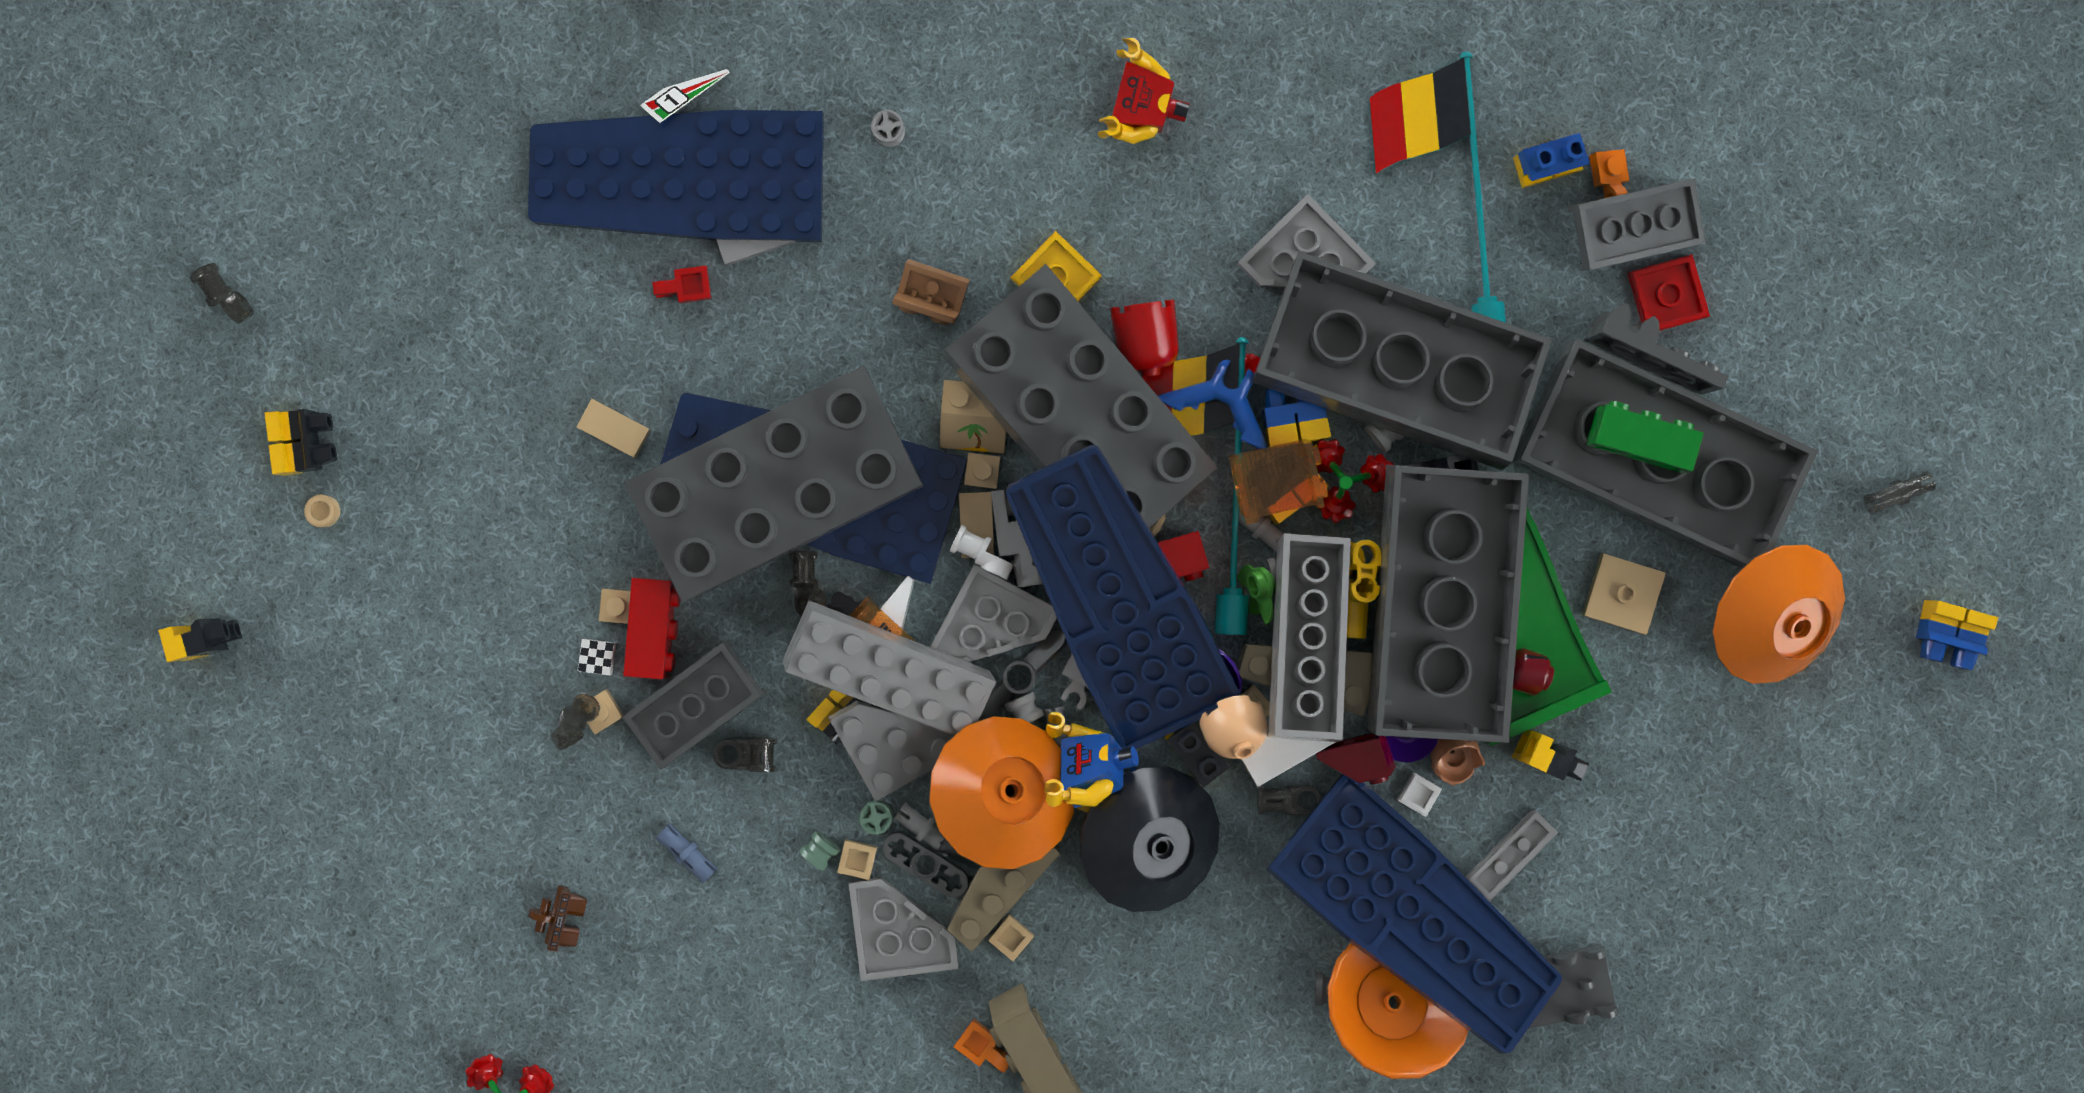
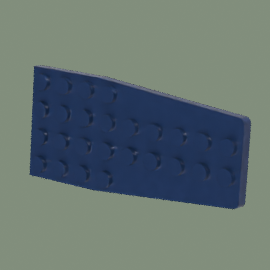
M719 110L672 114L661 123L652 116L535 124L530 128L528 217L533 223L538 225L714 241L719 239L822 242L823 111Z
M684 393L679 399L660 465L771 410ZM902 440L924 487L806 545L837 557L905 577L910 576L912 579L931 584L967 459Z
M1090 445L1008 485L1006 490L1007 499L1078 669L1116 742L1122 749L1131 746L1137 749L1199 721L1204 712L1209 715L1218 708V701L1232 696H1241L1199 609L1098 446Z
M1344 774L1339 776L1266 868L1270 874L1342 937L1500 1054L1513 1051L1562 982L1561 974L1419 830L1365 783H1358Z

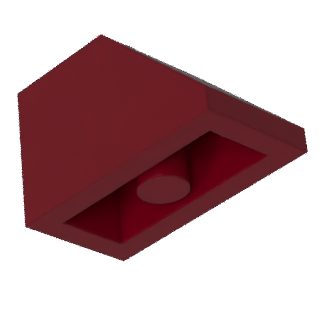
M1373 733L1337 741L1316 753L1318 760L1358 783L1369 781L1371 785L1385 782L1396 767L1387 737Z

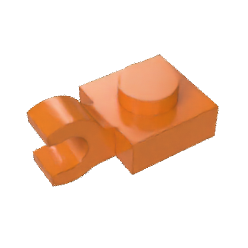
M1624 149L1595 152L1589 155L1594 187L1603 186L1604 198L1628 193L1626 188L1622 186V184L1630 181Z
M973 1018L955 1043L954 1048L979 1067L985 1059L1003 1073L1009 1067L1005 1058L1008 1053L997 1048L990 1030Z

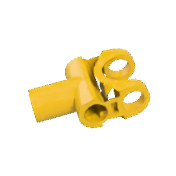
M1360 540L1356 543L1350 542L1349 576L1357 579H1349L1347 638L1366 639L1368 604L1376 599L1380 591V586L1377 585L1375 578L1381 568L1382 555L1379 546L1375 542ZM1363 545L1370 547L1373 552V558L1368 564H1365L1364 552L1361 548ZM1350 570H1357V575L1352 574L1353 571Z

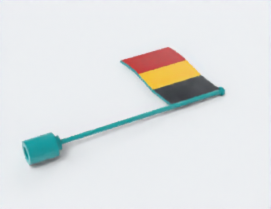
M1465 51L1461 53L1460 60L1434 73L1393 84L1369 98L1375 175L1398 162L1439 151L1470 135L1484 297L1478 298V303L1472 305L1471 309L1473 312L1506 323L1505 303L1498 301L1497 296H1490L1470 59L1473 56L1470 52Z
M1240 337L1237 339L1236 345L1206 356L1174 361L1172 364L1160 368V375L1142 378L1156 395L1209 381L1212 379L1221 361L1231 360L1224 376V383L1229 389H1236L1244 379L1245 349L1249 341L1245 337ZM1217 399L1200 403L1197 410L1186 407L1182 411L1174 410V407L1170 408V406L1166 405L1191 436L1211 432L1233 424L1235 421L1229 406ZM1236 429L1230 586L1229 588H1223V594H1216L1215 633L1229 635H1247L1249 595H1242V589L1236 588L1242 450L1240 439L1242 435L1238 429Z

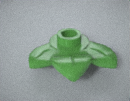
M1245 565L1238 574V580L1248 589L1251 595L1249 612L1261 614L1265 625H1268L1273 618L1272 595L1276 586L1274 576L1264 567L1254 568L1251 565Z

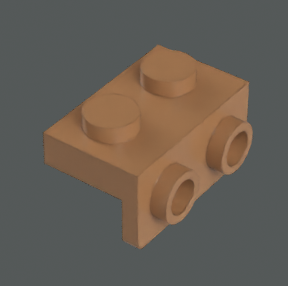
M908 259L905 263L898 292L894 296L892 304L900 306V310L908 314L921 313L930 316V319L938 324H955L960 315L970 279Z

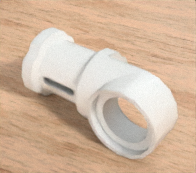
M961 525L950 552H961L975 559V563L980 565V568L1007 580L1014 565L986 552L992 538L988 536L985 539L967 531L966 526Z

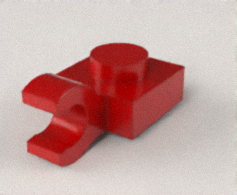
M706 265L675 269V279L652 282L653 293L656 298L670 297L677 294L680 304L712 300L708 267Z

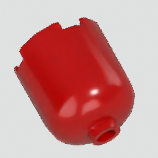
M1175 299L1165 300V307H1162L1161 301L1124 306V313H1120L1119 307L1110 308L1116 347L1136 371L1141 370L1142 377L1160 375V368L1166 367L1176 360L1179 353Z

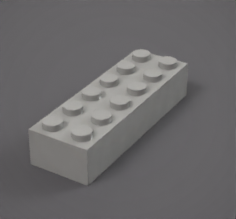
M1283 534L1277 539L1268 738L1325 742L1343 740L1351 538Z
M808 601L783 658L785 672L952 735H956L966 725L979 721L996 683L990 670L812 601Z

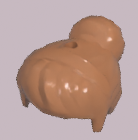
M1438 739L1435 748L1431 752L1433 772L1440 780L1452 786L1464 783L1473 775L1474 768L1485 765L1476 741Z

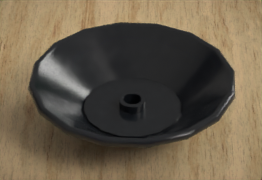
M1140 767L1124 774L1122 789L1110 794L1097 806L1090 807L1082 825L1080 858L1088 882L1108 903L1131 912L1160 911L1186 899L1206 878L1218 852L1220 822L1212 797L1194 777L1172 767ZM1163 841L1161 849L1156 850L1157 843Z

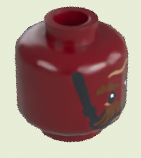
M1525 648L1517 649L1513 689L1529 695H1537L1542 690L1546 691L1551 685L1554 676V667L1551 666L1549 658Z

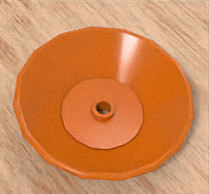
M1806 544L1783 545L1755 557L1732 579L1718 603L1713 627L1717 657L1731 675L1752 684L1779 682L1803 671L1826 649L1839 627L1845 602L1842 574L1830 556Z
M993 716L966 725L944 745L931 771L929 802L939 832L959 855L986 868L1016 869L1041 860L1062 840L1074 815V806L1067 804L1065 800H1062V803L1056 807H1051L1046 802L1045 783L1052 779L1061 782L1060 746L1046 731L1024 719ZM1008 785L1014 788V795L1012 797L1006 795L1005 789Z
M1352 943L1336 959L1327 986L1329 1018L1341 1045L1364 1068L1390 1079H1420L1445 1067L1465 1044L1468 1030ZM1391 996L1397 1001L1394 1009L1389 1005V998Z

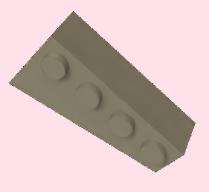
M1243 644L1236 666L1242 678L1271 687L1272 645ZM1346 650L1344 710L1364 717L1370 695L1373 652Z
M1056 845L1041 860L1016 869L978 867L948 924L947 930L972 952L1059 856L1060 848Z
M1023 983L988 1001L993 1022V1028L990 1029V1033L998 1047L1004 1045L1008 1054L1005 1058L1014 1074L1019 1072L1024 1079L1021 1081V1086L1025 1093H1082L1067 1064H1061L1062 1056L1052 1036L1046 1038L1047 1031L1036 1007L1030 1008L1028 992Z

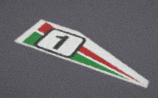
M725 69L663 88L640 106L661 123L730 72Z

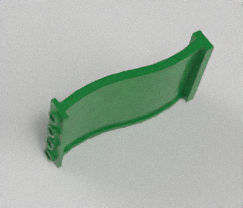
M1528 507L1526 511L1516 650L1525 648L1547 656L1551 666L1554 667V676L1549 688L1546 691L1542 690L1537 695H1529L1513 689L1509 738L1612 693L1607 680L1603 679L1581 635L1548 551ZM1484 741L1485 744L1490 745V746H1494V745L1500 743V742H1486V741Z

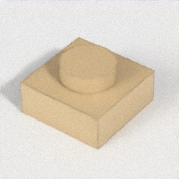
M968 452L964 485L997 490L1001 457Z
M602 589L599 621L628 624L630 591Z
M608 689L578 706L594 735L619 721L624 716Z
M846 839L837 873L870 880L878 846Z
M1008 914L988 938V941L1010 960L1014 961L1033 939L1034 934L1011 914Z

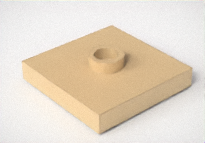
M1601 553L1582 616L1647 635L1666 573Z

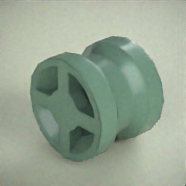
M872 800L860 812V825L867 833L872 835L881 834L892 824L894 818L893 810L886 801Z
M815 830L811 835L812 840L808 845H803L799 849V853L815 868L825 871L828 867V860L832 856H837L841 850L825 834Z

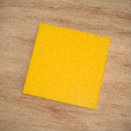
M1055 231L1010 277L1019 287L1042 266L1047 264L1079 302L1102 278V275Z

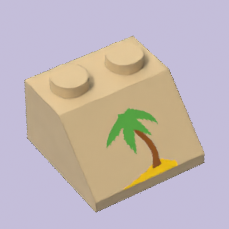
M944 380L939 448L1004 454L1006 430L964 382Z

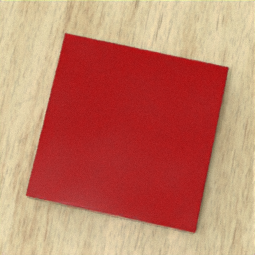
M1693 254L1627 273L1641 323L1655 316L1659 322V331L1710 317Z

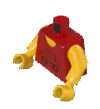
M1122 38V41L1128 45V52L1123 49L1117 50V56L1119 58H1130L1131 62L1126 61L1112 116L1099 119V122H1104L1107 125L1108 130L1099 131L1098 136L1100 138L1112 136L1114 139L1135 144L1151 139L1157 133H1162L1166 118L1185 122L1190 103L1171 99L1175 82L1170 79L1169 73L1152 56L1140 49L1138 40L1135 38Z

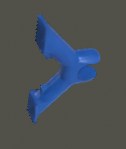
M1223 360L1218 364L1211 380L1157 395L1164 404L1170 406V408L1174 407V410L1182 411L1186 407L1197 410L1200 403L1217 399L1229 406L1235 419L1232 427L1240 431L1242 435L1240 438L1241 442L1245 441L1249 445L1252 444L1253 447L1260 448V451L1264 449L1265 452L1269 451L1247 399L1254 377L1250 369H1248L1238 388L1229 389L1224 383V376L1231 360Z

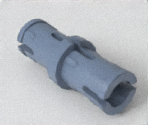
M671 823L656 837V840L677 858L675 861L689 869L702 884L717 870V867L697 849L698 845L695 842L690 843Z

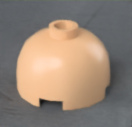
M1246 695L1232 696L1218 701V708L1209 715L1204 712L1199 722L1205 742L1220 757L1230 759L1250 757L1261 747L1267 737L1268 725L1261 702H1252L1249 696Z

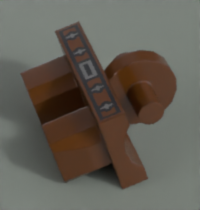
M558 885L552 911H549L552 900L542 898L540 909L532 908L528 914L529 918L537 921L534 930L536 932L544 933L546 923H549L544 942L548 944L547 950L556 952L559 946L576 947L580 929L577 926L564 924L566 914L583 917L587 904L586 897L570 892L567 886Z

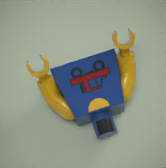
M1049 713L1048 721L1058 726L1047 724V734L1052 738L1066 734L1067 738H1062L1061 782L1052 779L1045 783L1044 792L1047 793V804L1051 807H1056L1062 803V800H1065L1067 804L1073 805L1074 808L1081 806L1094 807L1110 794L1121 790L1123 787V769L1138 766L1139 764L1136 749L1133 746L1122 749L1111 734L1075 723L1067 725L1061 713Z

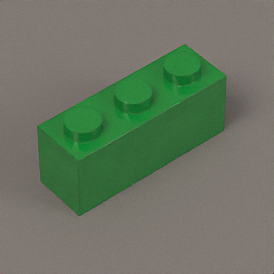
M1610 401L1609 405L1605 404L1597 407L1586 446L1679 473L1693 472L1704 432L1693 430L1694 424L1682 420H1674L1673 423L1661 420V414L1642 410L1641 414L1629 411V405L1616 401Z

